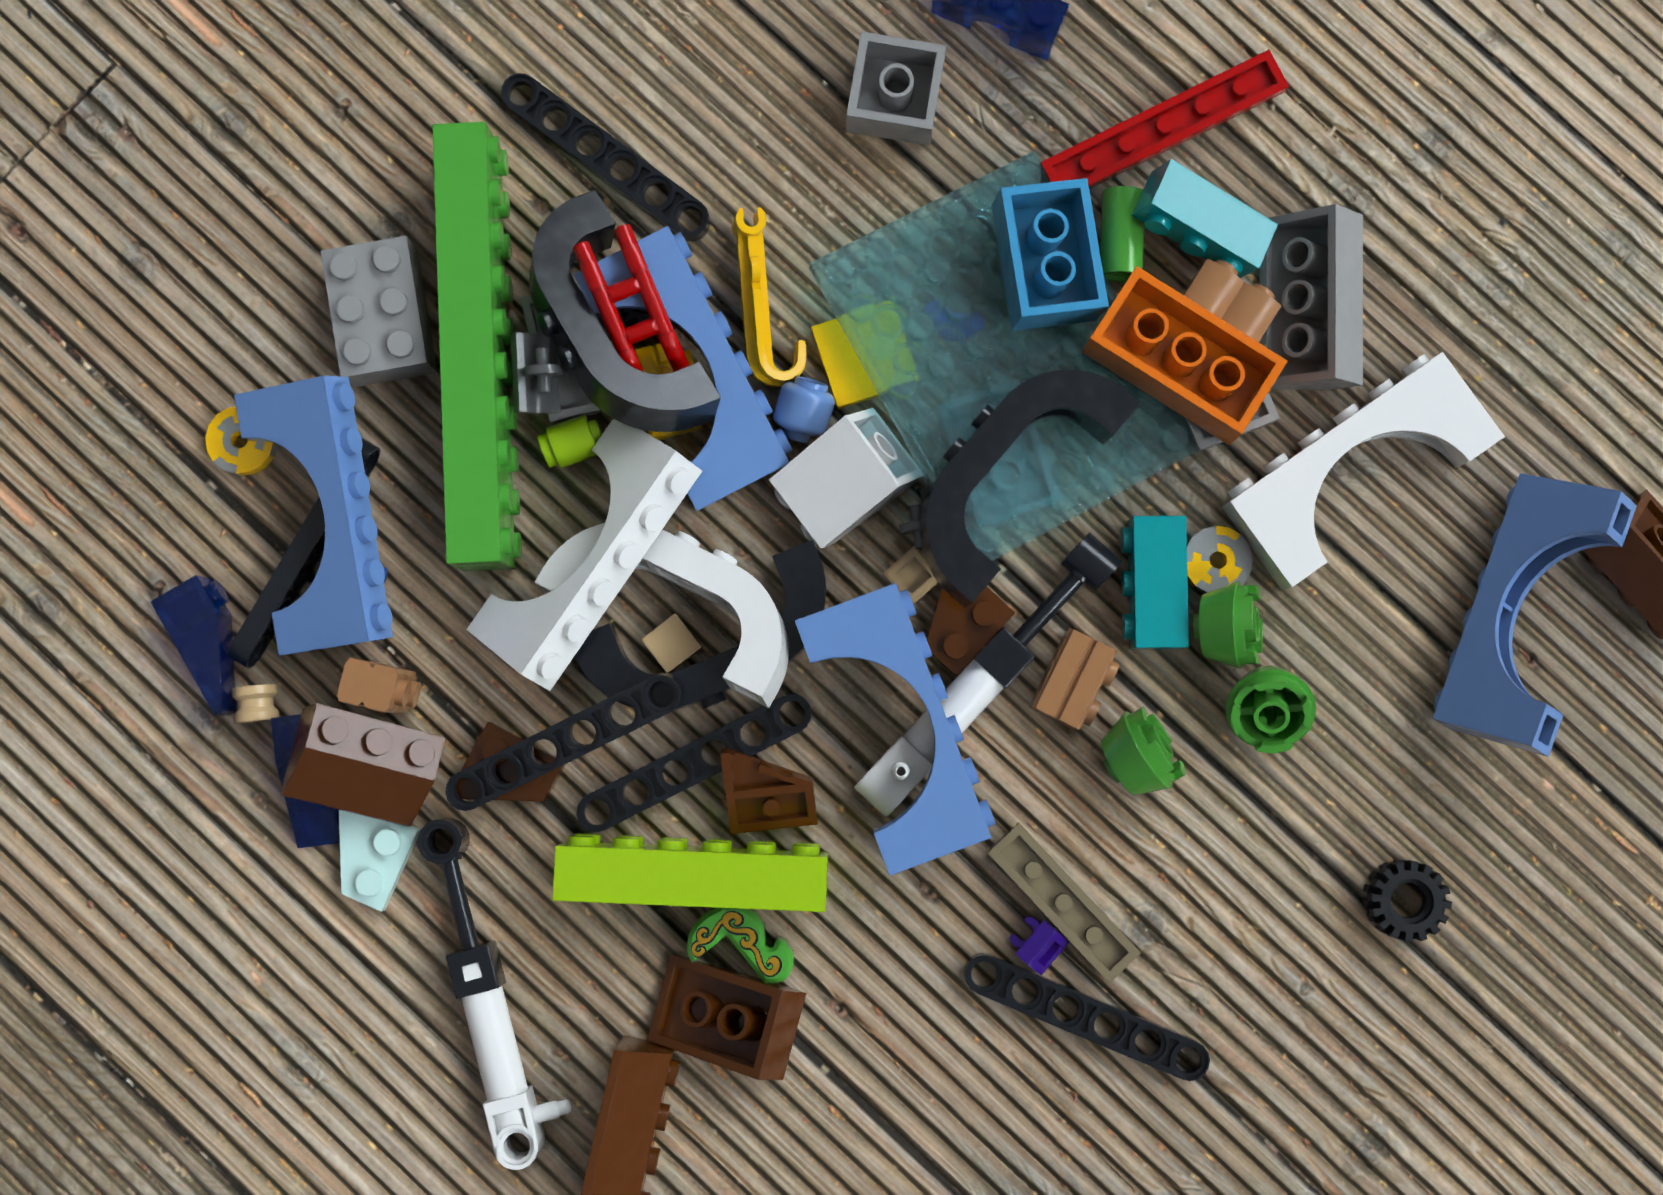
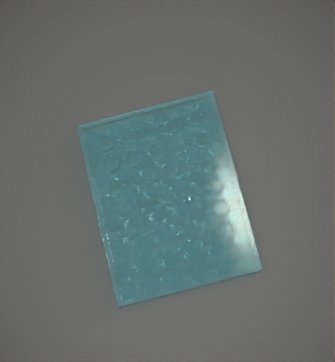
M1035 151L811 262L809 267L925 480L931 486L949 463L943 458L944 454L959 437L966 442L977 431L971 423L987 404L995 410L1013 389L1039 374L1056 370H1081L1095 373L1117 383L1141 402L1115 435L1104 445L1077 423L1058 417L1040 419L1030 424L974 488L965 507L964 518L967 533L974 545L992 561L1198 451L1185 418L1081 352L1117 297L1105 275L1104 281L1109 307L1097 321L1011 331L991 205L1002 187L1049 182L1040 166L1041 161Z

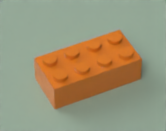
M1138 266L1135 267L1081 351L1227 445L1233 443L1243 434L1288 362L1283 357Z

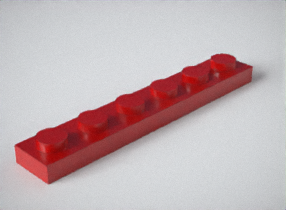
M1269 49L1042 161L1039 168L1047 183L1087 178L1089 189L1285 93L1289 85Z

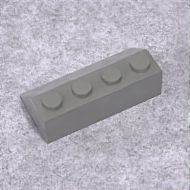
M1332 204L1269 217L1278 226L1260 266V284L1274 293V300L1281 305V308L1259 343L1288 361L1271 389L1331 390L1362 386L1363 215L1340 205Z

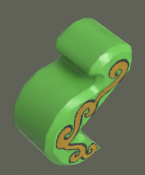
M712 908L697 920L689 933L686 951L691 963L727 935L764 983H779L785 980L790 975L794 965V951L786 938L778 936L773 944H769L766 941L765 922L756 909Z

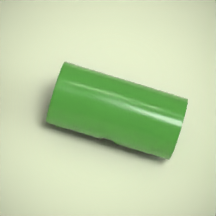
M1116 186L1104 189L1102 192L1100 257L1104 280L1126 282L1136 266L1143 269L1144 223L1132 216L1143 191L1141 188Z

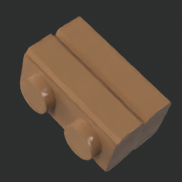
M1067 629L1029 708L1073 730H1080L1082 724L1090 726L1101 705L1100 702L1094 700L1101 685L1109 687L1118 671L1120 664L1113 661L1118 651L1075 629Z
M350 657L345 661L336 696H338L339 702L364 706L365 708L380 712L405 714L410 707L414 708L421 692V682H417L415 671Z

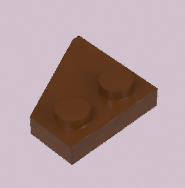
M987 586L974 602L966 608L941 588L926 638L932 656L957 677L1015 612Z
M487 722L461 770L524 739L493 722ZM534 746L535 757L540 762L548 764L555 760V756ZM503 758L498 760L495 766L496 775L503 782L509 783L516 779L518 770L513 761ZM565 765L493 800L544 802L547 800ZM461 778L457 784V792L462 799L476 800L479 788L474 780Z
M729 748L721 749L720 756L730 834L818 825L813 777Z

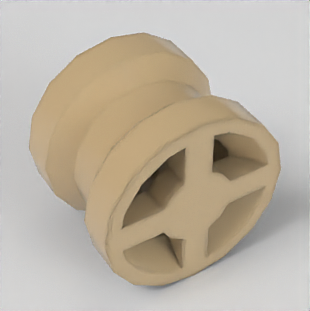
M277 684L232 688V698L238 704V711L234 714L235 724L280 719L279 710L274 707L273 699L277 694Z

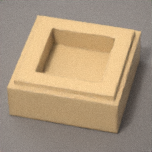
M915 546L882 574L890 584H897L899 592L908 589L913 604L938 583L929 569L924 554L919 549H915Z
M676 613L641 639L666 673L674 671L703 648Z

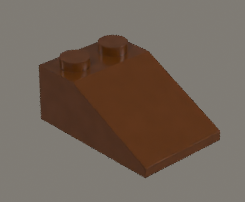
M671 954L647 1040L757 1080H783L807 993L777 983H764L761 978L704 962L694 961L691 963L689 958Z

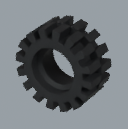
M1397 859L1393 860V863L1385 862L1379 865L1381 870L1378 872L1372 871L1368 876L1372 879L1370 885L1365 884L1363 891L1367 892V899H1362L1363 907L1369 910V913H1366L1367 918L1376 924L1374 927L1380 932L1403 941L1413 942V939L1423 941L1428 939L1427 934L1436 935L1440 931L1437 927L1440 922L1446 924L1449 917L1444 915L1445 908L1451 909L1452 901L1446 900V895L1451 893L1449 887L1441 882L1444 878L1440 873L1433 872L1432 867L1416 861ZM1403 883H1412L1420 890L1422 895V905L1419 911L1410 917L1399 916L1391 905V895L1394 889Z

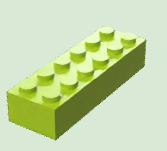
M576 833L574 836H568L567 842L555 846L553 901L826 912L828 852H820V844L797 842L792 845V850H776V842L750 841V843H747V848H732V840L706 839V841H703L702 847L688 846V838L662 837V839H658L657 845L644 844V836L618 835V837L613 838V843L600 842V834Z

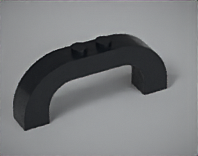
M596 190L579 195L561 204L545 219L536 235L532 253L529 287L531 298L537 311L539 327L546 337L551 336L556 344L558 358L563 369L566 372H572L579 386L593 404L613 419L628 426L654 432H674L690 429L713 420L721 396L700 362L672 373L651 374L633 368L618 355L570 272L571 268L578 262L573 247L580 242L588 241L594 254L610 249L616 223Z
M1056 370L1039 374L1021 383L1002 400L995 410L987 404L971 423L977 430L966 442L959 437L944 454L943 458L949 463L932 484L924 501L920 520L921 545L929 569L941 587L960 605L966 608L974 602L1001 570L970 539L965 526V507L974 488L1030 424L1050 417L1068 419L1080 425L1104 445L1115 435L1141 402L1117 383L1098 374L1081 370Z
M813 540L772 556L785 589V605L781 617L788 637V663L793 661L805 649L795 620L825 609V574ZM610 623L592 630L575 654V658L586 677L608 697L654 675L642 671L630 661L624 651L615 626ZM739 646L670 673L679 679L684 690L683 700L674 710L683 709L699 702L702 709H706L727 700L724 692L731 689L723 679V675ZM664 681L655 682L650 692L652 700L661 706L670 705L675 694L672 686ZM617 701L623 705L633 708V706L627 701Z

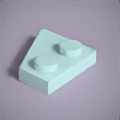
M339 810L341 894L381 912L386 910L417 841L420 829L414 826H402Z

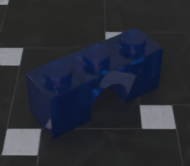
M933 0L931 13L970 29L974 21L992 24L1009 36V46L1048 61L1064 24L1070 4L1061 0Z

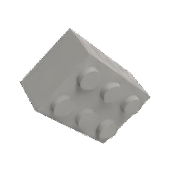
M400 236L321 250L340 376L349 377L350 385L359 387L438 373L418 249L407 236Z

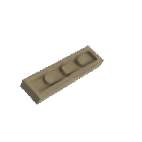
M1019 822L987 851V854L1108 983L1116 978L1141 954Z

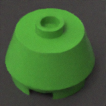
M1237 581L1201 596L1199 613H1194L1193 630L1195 639H1200L1202 654L1205 658L1242 669L1243 665L1259 664L1257 653H1262L1263 619H1260L1258 607H1254L1253 601H1260L1261 598L1257 585H1241Z
M1261 666L1249 671L1231 690L1226 702V718L1233 733L1245 743L1254 746L1256 751L1262 753H1280L1293 748L1292 744L1310 731L1316 715L1315 698L1308 685L1289 671L1276 666Z
M1144 706L1133 713L1126 711L1101 740V746L1106 757L1104 764L1108 773L1116 783L1121 782L1132 795L1170 789L1173 787L1174 781L1185 776L1183 762L1177 760L1173 763L1172 761L1173 751L1169 745L1172 743L1171 738L1154 714L1147 717Z

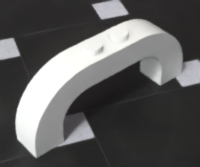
M605 523L595 525L574 535L554 552L535 580V584L544 594L565 582L583 564L596 545ZM661 530L635 569L650 571L733 612L740 619V645L724 673L723 679L730 689L770 708L786 674L789 645L784 622L769 593L755 577L736 565L738 563L737 560L729 554L718 549L710 553L699 548L700 543L684 532L677 531L676 535Z

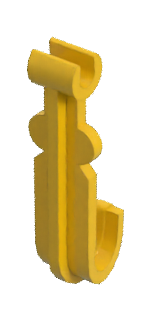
M758 207L753 215L754 226H747L743 220V208H739L732 221L731 228L737 238L746 360L756 380L766 386L781 387L785 382L794 381L795 376L801 375L806 365V344L803 340H798L794 344L793 365L789 370L783 371L776 368L772 354L763 229L767 218L763 209Z

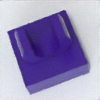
M1027 916L1024 921L1032 927L1033 934L1026 941H1022L1013 933L1009 938L1011 943L1019 949L1016 955L1029 967L1042 975L1068 945L1069 941L1045 920L1040 924L1033 917Z

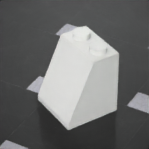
M870 408L845 415L771 477L769 481L775 487L774 493L778 501L785 508L792 510L800 520V527L805 537L809 541L813 540L814 544H818L823 549L836 543L925 475L876 410Z

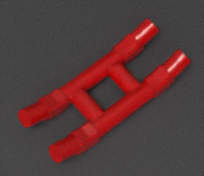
M621 225L614 230V233L632 276L610 286H607L590 242L583 241L576 244L573 250L581 272L618 355L633 368L644 372L632 344L657 334L673 372L690 366L631 225ZM640 293L650 318L625 328L615 303Z

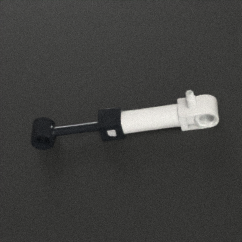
M1089 532L1060 563L1069 573L1013 635L1006 628H1001L945 689L948 698L940 702L946 718L955 715L960 730L963 733L1003 689H1006L1034 659L1035 655L1026 648L1027 644L1081 586L1086 587L1092 593L1095 592L1122 561ZM927 710L903 736L897 739L854 786V789L885 818L893 812L931 770L934 756V733Z
M437 819L427 823L420 830L417 838L418 849L427 861L436 865L441 864L462 949L448 954L446 960L456 999H462L487 1099L483 1103L494 1154L498 1162L504 1167L511 1170H520L529 1166L543 1148L545 1132L542 1122L569 1114L571 1112V1104L569 1100L565 1099L537 1105L533 1086H527L502 987L506 983L497 943L495 940L482 944L478 942L458 859H462L461 856L468 849L470 843L469 832L466 826L457 819ZM441 828L448 830L453 837L452 848L447 853L440 851L435 844V835ZM513 1133L525 1135L530 1142L529 1151H516L510 1144V1135Z

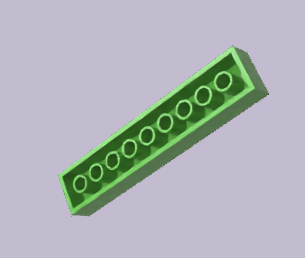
M486 122L432 124L446 564L462 571L516 569L515 558H521L522 540L520 532H514V515H520L521 505L519 490L513 489L512 472H518L519 455L517 447L511 446V430L517 429L518 419L517 413H514L513 404H510L509 387H513L512 363L508 361V344H511L514 324L512 318H507L506 302L513 301V285L511 276H505V260H511L512 248L510 235L504 234L503 218L510 217V200L508 192H502V176H508L509 173L508 155L506 150H501L499 137L493 136Z

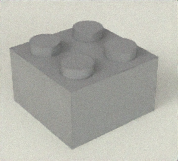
M861 31L846 114V132L930 146L947 45Z

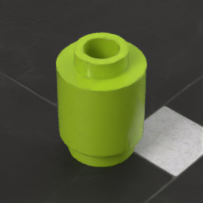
M582 414L547 427L546 433L538 435L537 438L549 468L557 465L564 468L597 456L592 451V448L601 437L602 431L597 419L589 421L586 414Z

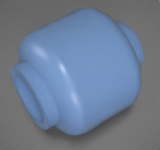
M795 376L794 382H785L781 386L773 418L777 425L785 428L784 434L786 438L808 443L809 436H821L827 431L835 404L834 397L827 392V384L814 379Z

